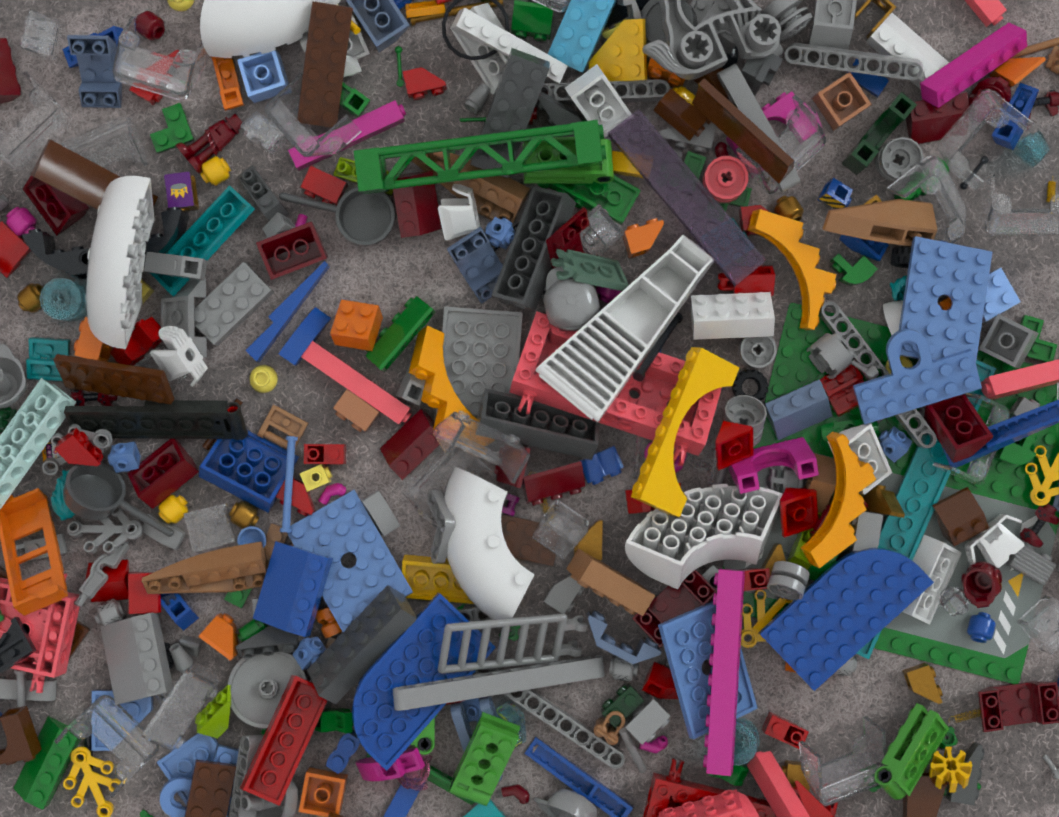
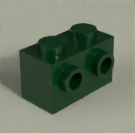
M630 683L628 685L624 684L616 691L617 695L612 700L609 698L602 704L601 713L606 718L610 712L619 711L626 719L644 702V699ZM613 715L609 721L616 728L621 723V718Z

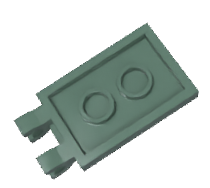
M557 249L556 253L560 258L551 259L552 266H562L563 270H565L563 272L557 271L556 276L560 280L573 277L576 282L623 291L629 286L618 260L569 249L566 252Z

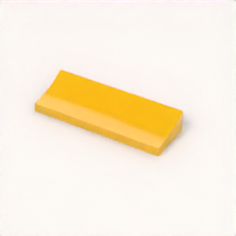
M404 555L402 573L413 591L406 598L432 600L437 593H440L449 602L474 604L460 587L447 558L445 563L434 564L431 557Z

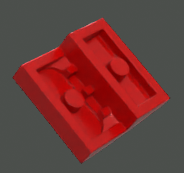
M1 221L0 272L8 278L31 249L5 222Z
M850 364L834 379H829L827 376L819 379L827 394L829 403L838 417L858 407L853 385L864 381L857 367Z

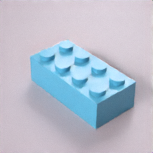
M571 0L548 55L583 73L588 66V62L592 57L616 0Z

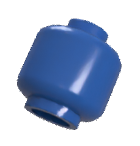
M979 612L978 615L970 617L967 633L971 636V640L986 643L993 638L996 623L990 618V614Z

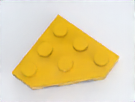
M645 19L623 20L588 62L589 70L597 64L609 81L647 80V55L642 51L643 46L646 45Z

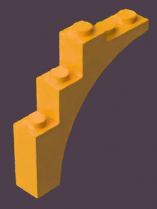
M761 209L753 211L748 231L758 234L774 244L786 257L796 275L802 297L800 329L815 330L819 323L818 315L820 308L824 304L823 296L824 294H832L836 287L835 279L837 274L815 268L820 260V249L799 242L803 236V222Z
M427 325L418 332L408 373L415 375L418 379L425 380L421 401L432 408L438 409L433 430L447 437L459 433L460 436L473 439L481 445L490 443L496 438L476 433L477 419L461 403L449 381L443 357L444 333Z
M831 432L826 436L832 448L836 464L834 498L821 527L801 547L809 563L818 568H821L857 541L854 535L855 530L849 523L867 510L863 504L864 499L859 492L876 480L873 474V467L867 462L859 461L856 453L848 445V438L844 434Z

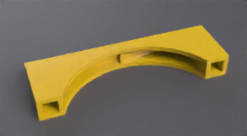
M691 347L686 354L683 369L678 374L677 384L671 391L668 406L663 411L662 421L655 431L653 443L648 448L645 463L640 468L638 480L633 485L632 498L668 515L681 516L687 497L679 486L673 460L674 443L679 426L687 411L702 396L721 387L733 386L740 367L701 347Z

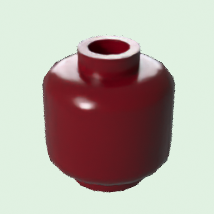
M151 11L142 12L135 20L136 31L150 41L161 38L165 32L163 19Z

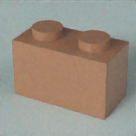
M346 389L333 407L337 411L335 415L344 421L346 418L353 422L351 426L359 432L362 430L368 431L381 413L348 389Z

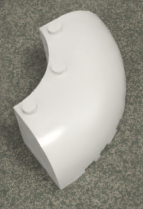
M204 0L200 17L201 40L207 54L212 57L232 58V56L238 55L250 57V54L269 53L285 43L289 45L303 38L302 34L308 32L312 1L338 5L341 0Z
M124 176L113 180L107 186L101 205L98 207L91 248H89L87 255L89 262L86 305L90 330L101 342L121 349L127 348L143 303L142 283L140 282L146 256V242L149 241L155 220L151 178Z
M454 467L444 495L447 508L455 519V528L447 548V559L451 570L469 599L492 620L513 618L535 574L524 568L514 558L503 536L501 514L508 492L476 475Z
M716 484L703 489L700 487L684 492L687 501L680 517L668 515L658 509L650 511L646 518L634 528L625 543V552L629 560L640 571L676 589L680 587L681 583L691 572L710 562L741 560L756 565L774 525L783 493L760 487L759 490L740 494L736 486H728V484Z

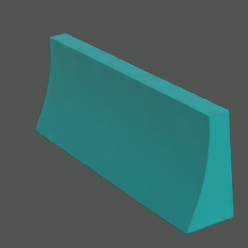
M229 185L166 254L208 260L248 218L255 208ZM150 273L172 296H175L190 280L189 278Z

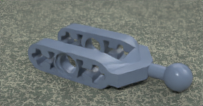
M491 696L480 698L481 713L484 712L498 717ZM462 702L451 704L450 710L463 751H465L473 732Z

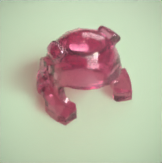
M420 754L425 766L420 770L405 773L402 777L397 778L399 783L404 788L415 789V791L428 789L427 782L425 781L430 774L429 763L433 756L430 754Z

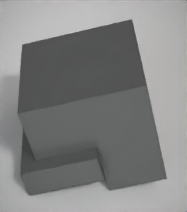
M771 54L766 58L747 59L741 73L754 96L757 94L762 83L770 85L783 60L782 58Z

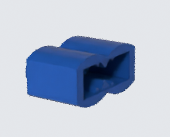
M614 445L595 453L592 460L585 458L580 460L587 482H592L593 485L604 481L603 477L610 474L613 477L622 473L621 469L624 468Z
M352 730V733L343 734L338 746L327 759L326 766L337 774L345 769L351 756L360 745L354 730Z

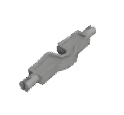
M129 539L119 546L114 554L108 555L106 553L95 560L89 577L79 589L81 594L74 602L76 606L81 608L87 598L92 599L108 581V575L102 571V568L107 566L116 569L122 558L130 549L128 545Z

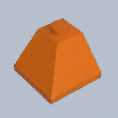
M1045 57L1012 58L994 69L989 76L997 78L1000 76L1008 81L1010 88H1012L1046 61Z
M220 613L216 615L198 637L231 661L239 655L236 650V646L239 645L237 627L230 615L226 613L222 615Z

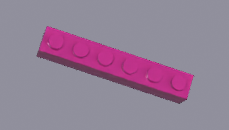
M1007 23L920 83L922 99L938 108L1025 49L1027 47L1026 30Z

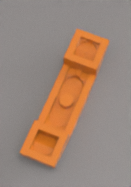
M210 56L213 60L224 110L243 106L242 91L233 58Z

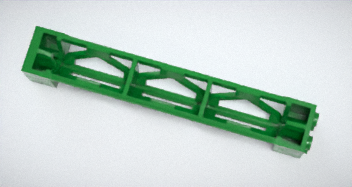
M598 120L398 146L354 150L358 191L364 194L388 192L390 189L579 166L580 168L603 165V160L607 159L605 145H601L600 140L604 139L603 124L599 125ZM574 135L577 156L554 138ZM530 141L515 160L513 143ZM542 141H546L567 158L564 160L524 164ZM508 144L510 163L490 148V146ZM465 149L451 167L450 151ZM478 149H482L502 165L500 168L460 172ZM443 152L445 170L428 158L426 154ZM401 157L387 175L385 159ZM415 157H418L438 174L436 176L397 180Z

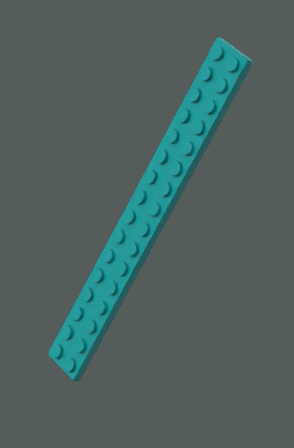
M976 360L980 382L994 375L996 368ZM981 389L965 393L977 412L985 396ZM927 434L922 435V443L925 445L930 443V437ZM938 439L933 447L924 449L916 447L895 495L905 516L901 518L886 515L881 527L878 548L899 552L913 560L934 512L932 505L939 501L952 471ZM881 631L856 654L869 659Z

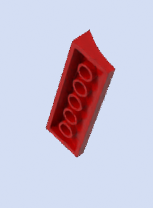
M291 675L240 789L280 806L328 701L318 695L313 683L296 675Z

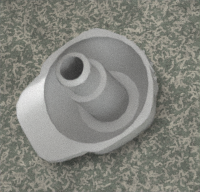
M562 266L556 267L548 273L546 278V292L543 296L547 319L554 327L566 331L579 330L600 312L596 288L594 285L576 282L573 277L566 280L558 279L556 276L557 271L563 272L565 270H563Z
M0 344V408H7L18 401L25 393L27 382L20 361L14 357L9 347L5 344Z
M291 780L280 806L253 794L243 795L241 806L244 811L256 809V817H292L297 810L298 788L294 781Z
M568 789L556 791L547 801L537 797L533 799L539 808L550 817H597V808L590 800Z

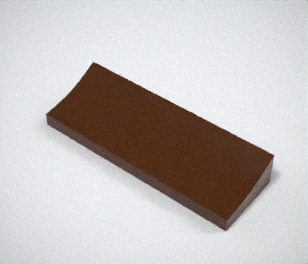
M705 78L698 84V90L692 104L780 184L793 170L794 160Z
M50 139L30 174L97 210L99 205H101L107 186L113 180L120 178V176ZM152 194L154 207L158 199V196Z

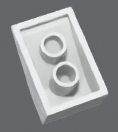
M597 64L565 87V90L587 121L598 120L599 125L603 124L604 138L633 118V115Z

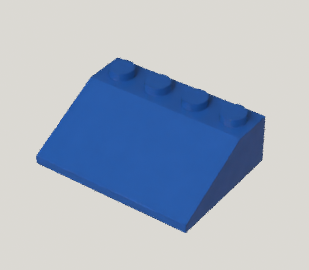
M247 430V437L243 440L217 439L199 467V477L269 513L278 499L276 496L285 480L287 450L264 438L262 439ZM295 455L294 466L299 459L297 455Z
M275 541L253 619L302 637L310 636L333 558Z

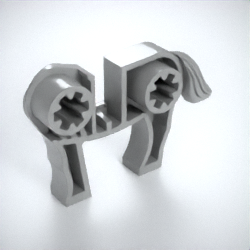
M658 0L662 11V29L665 34L666 43L659 39L644 45L642 51L654 59L661 67L675 73L678 77L694 80L723 67L728 61L719 40V34L728 30L731 31L741 59H760L770 56L777 49L780 42L781 26L775 17L761 14L763 9L752 0H726L732 11L715 15L696 27L685 17L681 7V0Z

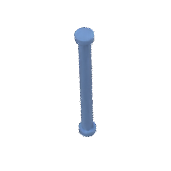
M286 436L288 442L283 519L280 532L291 533L290 520L295 443L298 441V437Z

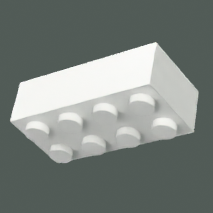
M771 293L691 296L693 339L774 336L775 316Z

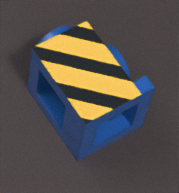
M832 178L824 185L818 201H823L834 209L845 208L852 200L850 196L853 189Z

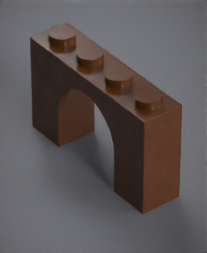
M722 67L694 79L699 84L705 78L723 96L730 100L717 76L718 72L724 70ZM670 89L661 98L653 110L689 141L694 136L699 137L705 130V123L708 125L711 123L694 105L684 100L673 89Z
M23 706L9 709L0 717L7 738V747L0 749V764L11 765L21 760L24 762L31 761L42 748L28 708Z

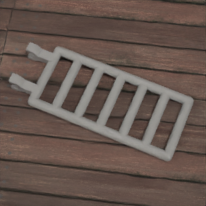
M564 613L446 624L438 672L444 674L557 662L559 656L563 655L579 657L581 656L582 649L577 648V640L570 641L568 644H562L564 632L568 630L586 632L588 625L587 623H582V615L568 619ZM558 622L552 654L542 655L548 623ZM540 624L534 655L523 657L529 625ZM521 625L515 658L504 659L510 626ZM502 627L496 660L485 661L491 628ZM483 629L477 662L466 663L472 630ZM463 631L458 664L447 665L452 632Z

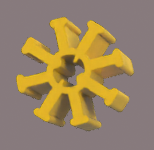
M945 747L944 756L939 754V751L933 754L929 777L937 776L935 786L938 789H941L946 781L949 782V792L955 793L958 783L963 789L968 785L972 771V762L964 763L966 757L964 751L960 750L959 754L953 758L951 753L952 747Z

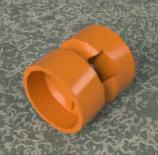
M328 606L317 611L316 620L319 624H322L321 631L325 639L342 632Z

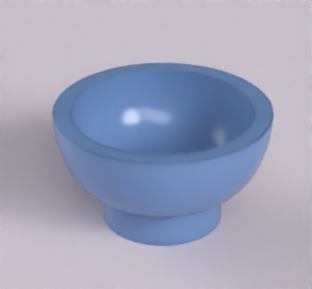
M256 526L242 529L237 538L238 545L260 541L263 547L266 545L265 533Z

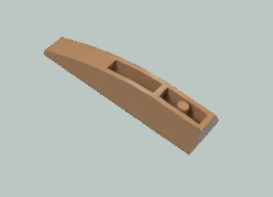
M443 152L426 154L428 158L445 170ZM450 153L451 167L460 157L459 155ZM418 157L412 160L423 171L433 170ZM469 160L460 172L484 169L470 165L471 160ZM433 170L434 176L438 175L437 172ZM503 176L440 183L457 198L468 197L453 191V184H461L472 188L479 214L490 220H493L494 217L499 219L506 218L512 222V225L530 191V188Z
M895 199L829 210L823 230L865 240L912 246V240L915 236L934 240L937 233V225L932 203Z
M261 541L222 548L164 567L143 577L142 583L147 594L235 592L262 587L268 568L267 557Z

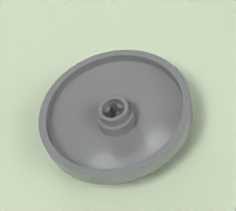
M276 652L270 656L261 654L255 655L252 658L242 657L234 666L227 684L231 685L232 710L239 719L248 725L267 729L291 675L307 680L305 671L301 669L295 658L289 653Z

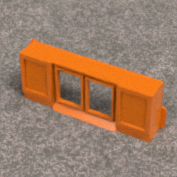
M39 488L15 498L10 495L0 509V540L13 608L25 616L61 601L62 598L68 596L48 497ZM43 529L46 545L18 557L15 541ZM48 552L51 569L22 580L19 564Z

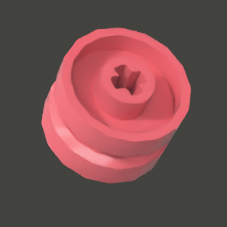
M721 156L714 159L708 165L702 178L703 189L706 195L718 203H730L736 200L746 189L749 181L745 164L732 156ZM727 178L728 181L725 183L722 179Z

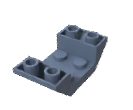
M68 35L67 40L70 54L77 57L82 80L78 90L82 107L121 108L122 73L116 43L109 36Z
M479 227L448 247L447 251L482 304L493 297L491 295L503 264L491 247L490 241L483 229Z
M595 610L591 615L588 611L587 618L598 647L631 664L661 654L662 651L658 644L649 637L646 638L645 642L641 638L635 651L632 649L633 647L626 643L617 644L615 638L604 633L608 625L604 615Z

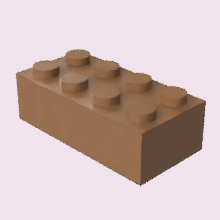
M579 548L566 568L571 573L570 577L576 580L578 584L586 589L590 588L602 598L606 597L616 606H622L624 610L632 615L638 613L643 616L655 597L653 593L638 582Z

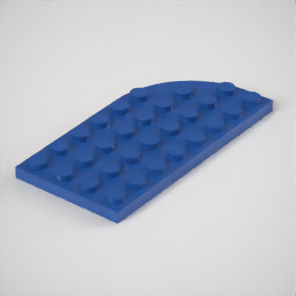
M869 548L858 552L854 551L830 566L805 589L801 600H793L759 634L815 691L934 582L915 562L899 552L886 550L885 548Z
M440 593L435 595L416 616L417 620L368 669L359 682L354 695L352 719L357 738L365 751L386 771L447 704L397 711L394 709L392 689L400 686L469 676L476 671L444 674L438 672L445 625L469 622ZM478 629L471 632L466 663L477 662L482 636ZM463 631L452 632L447 665L458 664ZM490 641L488 643L486 658L496 648Z

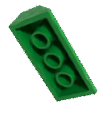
M418 296L414 299L411 297L404 305L406 309L402 313L398 312L391 320L393 324L389 329L385 327L379 334L380 339L374 345L373 351L366 350L367 354L365 356L383 372L391 366L436 313L433 308Z
M49 716L47 717L38 736L42 750L33 760L25 763L14 786V790L25 802L42 810L50 805L71 761V753L78 747L84 734L83 732Z

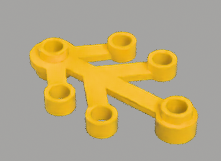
M1039 445L1034 449V452L1037 453V449H1043L1044 451L1043 455H1035L1039 460L1045 477L1042 485L1036 474L1038 469L1036 464L1028 463L1025 466V472L1029 475L1033 490L1030 493L1031 501L1035 505L1044 506L1049 503L1051 497L1059 495V487L1049 489L1052 482L1059 480V453L1050 468L1046 457L1047 450L1044 446ZM1033 466L1035 471L1031 473L1027 470V467ZM1042 492L1044 493L1045 497L1043 499H1039L1037 497V493Z
M762 589L756 590L754 598L757 602V623L752 627L751 614L753 613V607L747 603L743 604V608L749 606L750 611L748 613L743 612L741 646L752 648L757 642H766L758 633L773 620L772 618L786 603H791L793 600L780 597L765 613L766 592ZM758 592H763L761 599L757 598ZM750 634L751 640L745 641V635Z
M77 747L71 753L72 769L69 776L63 782L65 789H73L77 783L76 777L80 768L82 769L84 777L77 794L71 799V804L76 808L81 807L85 801L84 796L89 786L98 805L96 809L97 815L99 817H110L114 810L113 804L104 799L98 783L108 786L111 792H118L122 782L117 778L112 779L92 771L90 765L100 768L103 774H110L114 769V764L111 761H103L91 756L90 750L86 747ZM77 755H83L84 759L79 760ZM104 765H109L111 769L106 770ZM67 780H71L73 785H68ZM112 783H117L118 788H114ZM75 798H79L81 803H76ZM101 809H107L108 813H102Z

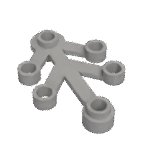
M72 424L68 429V433L71 432V429L75 428L80 432H84L90 442L102 451V455L104 448L109 447L113 441L112 434L105 429L91 432L81 429L77 424ZM55 433L51 438L52 445L56 446L58 443L54 438L62 439L64 436L61 433ZM99 436L106 437V440H101ZM61 456L47 458L42 465V470L47 475H54L57 473L60 465L66 463V461ZM49 462L55 464V466L51 467Z
M117 507L119 510L111 515L117 517L123 526H115L107 517L100 519L104 525H82L79 521H73L69 523L67 532L73 538H80L84 533L101 534L94 541H87L83 549L88 554H94L97 548L104 543V552L112 555L128 539H138L142 535L143 527L136 520L130 521L123 513V509ZM77 526V529L72 531V528ZM132 527H135L133 532H129ZM114 534H121L113 542L107 541ZM90 545H93V548L91 550H88V547ZM112 545V549L107 551L108 546Z

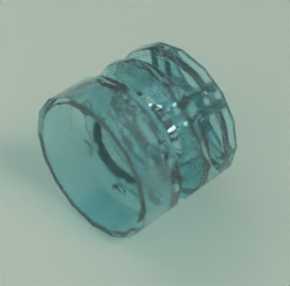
M53 279L45 284L41 290V307L51 318L66 322L78 321L87 313L86 288L69 279ZM61 296H64V298H63V299L65 300L64 303H61V302H62Z
M745 718L736 719L735 738L736 735L738 738H743L741 743L739 741L735 742L734 765L737 766L746 764L753 759L760 745L758 729L751 721Z

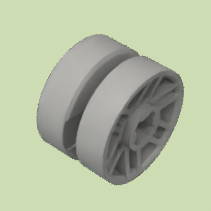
M771 336L744 337L737 349L738 357L742 364L751 369H759L769 365L774 360L777 352L776 343ZM757 347L760 353L757 354L753 349Z
M787 561L775 562L767 589L774 595L784 599L801 600L810 576L808 570Z

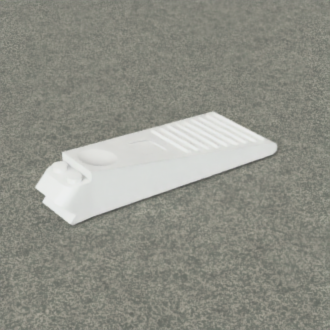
M682 235L664 255L543 361L535 371L539 374L540 378L587 417L599 422L629 381L634 371L637 370L692 294L697 284L712 266L714 258L694 241Z

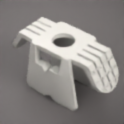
M453 184V191L468 198L441 199L438 212L445 240L469 234L480 227L476 200L472 188L461 184Z
M165 326L159 330V337L163 340L168 350H151L150 354L160 370H164L168 381L191 373L194 380L190 385L193 387L208 369L202 360L203 356L196 348L192 338L188 337L183 329L175 326Z
M999 514L994 520L990 521L987 530L973 536L965 544L966 556L970 565H974L976 562L975 545H977L986 562L995 565L996 568H1000L1006 563L1011 554H1016L1024 547V542L1001 523L1007 519L1021 524L1022 520L1009 515Z

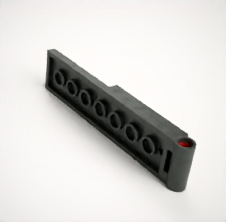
M146 400L144 406H66L64 410L70 426L77 424L81 429L91 432L105 429L112 434L113 438L243 440L248 435L240 405L236 402L174 400L172 404H165Z

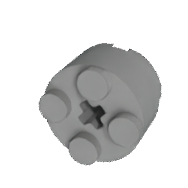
M825 333L807 348V352H811L808 357L813 365L821 373H828L827 378L834 379L846 369L855 357L850 349L845 348L841 337L837 333L832 335Z

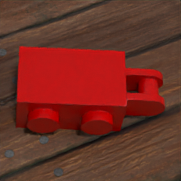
M733 266V273L718 274L720 283L717 288L719 290H733V294L770 292L771 296H774L775 272L773 266Z

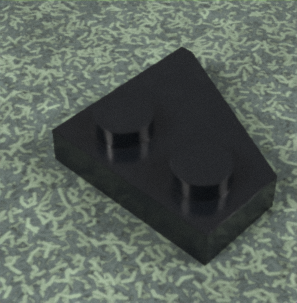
M14 617L11 620L10 628L0 638V673L5 672L37 651L19 617Z

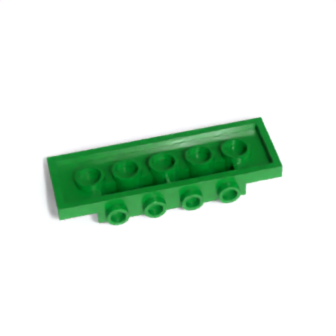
M615 175L612 182L604 184L596 183L595 181H593V184L537 183L541 188L547 189L549 187L554 191L567 193L576 202L575 207L580 209L585 207L589 210L591 216L599 218V216L604 218L606 216L620 225L623 224L641 192L640 189Z

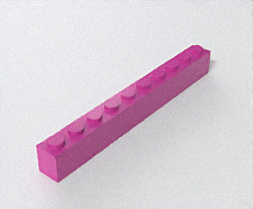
M718 569V573H715L714 585L718 586L717 593H714L713 605H716V613L712 615V625H715V634H711V646H714V652L710 654L709 665L713 666L712 674H709L708 678L711 694H708L707 697L710 715L707 714L706 727H709V735H705L704 743L705 747H708L707 755H704L703 767L707 768L706 774L731 776L733 774L745 570Z

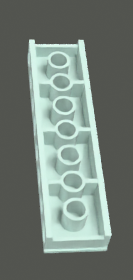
M42 378L0 435V509L66 418L64 414L65 407L76 404V401L58 386Z

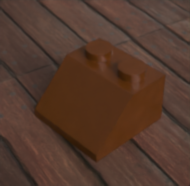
M968 487L932 505L943 536L953 546L989 528L984 512Z

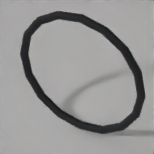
M454 0L445 11L442 21V35L448 48L457 56L468 60L486 59L497 53L498 51L492 50L485 55L469 56L460 53L451 45L446 35V21L449 12L454 6L463 1ZM491 0L500 8L505 19V30L509 32V19L503 5L497 0Z

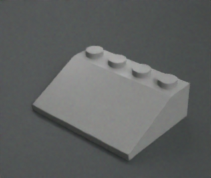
M148 613L114 622L107 626H100L115 705L174 691L158 613Z

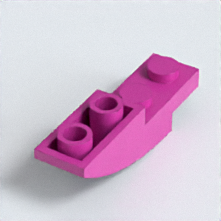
M417 747L405 750L387 771L372 757L355 762L362 779L366 781H385L400 778L405 773L420 770L425 766Z

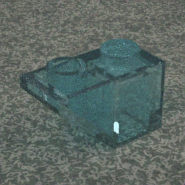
M1038 130L1033 134L1029 133L1026 137H1022L1016 144L1017 150L1014 153L1032 168L1039 164L1050 151V148L1043 134Z

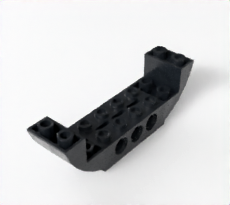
M179 207L167 208V211L161 212L165 236L163 234L150 235L151 238L146 242L145 255L147 252L166 254L184 235L189 221V214L179 209ZM41 229L29 230L28 234H22L28 247L46 264L67 272L69 276L80 280L87 279L89 262L87 255L89 248L84 249L83 246L73 247L72 251L64 252V250H56L54 236L47 234V232H42Z

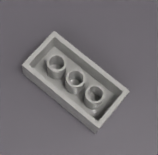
M243 262L194 308V325L213 345L219 346L274 291L246 262Z

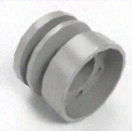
M775 0L761 12V14L771 15L778 20L782 31L780 42L800 33L814 18L811 13L804 15L808 11L806 6L797 10L796 7L802 0Z
M900 137L880 147L875 158V165L883 178L888 181L898 182L917 174L922 167L924 156L917 142L911 138ZM900 157L901 161L899 164H894L893 160Z
M738 395L726 403L723 421L752 426L753 446H756L763 434L767 416L766 407L755 397Z

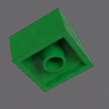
M514 0L511 34H515L516 37L525 39L526 36L534 37L536 41L550 39L554 6Z

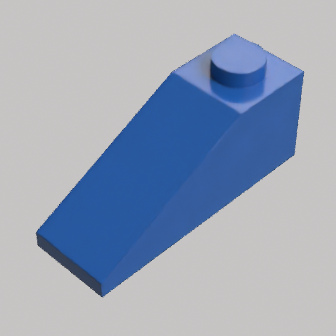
M1023 83L1018 85L992 134L996 144L1014 150L1024 131L1039 89Z
M180 593L161 594V605L183 631L199 619Z

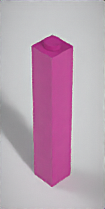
M396 100L288 151L296 168L300 171L405 122L403 116L406 115L402 104L398 105Z

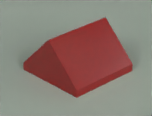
M728 421L722 422L715 441L716 468L718 471L754 456L752 426Z
M786 487L780 499L781 528L784 538L814 528L818 521L817 491L815 489Z
M121 560L116 569L107 566L103 567L102 571L108 575V581L90 599L91 602L129 599L128 560ZM88 563L85 581L90 575L93 563Z
M153 572L128 573L129 614L161 612V594H147L142 583V578Z

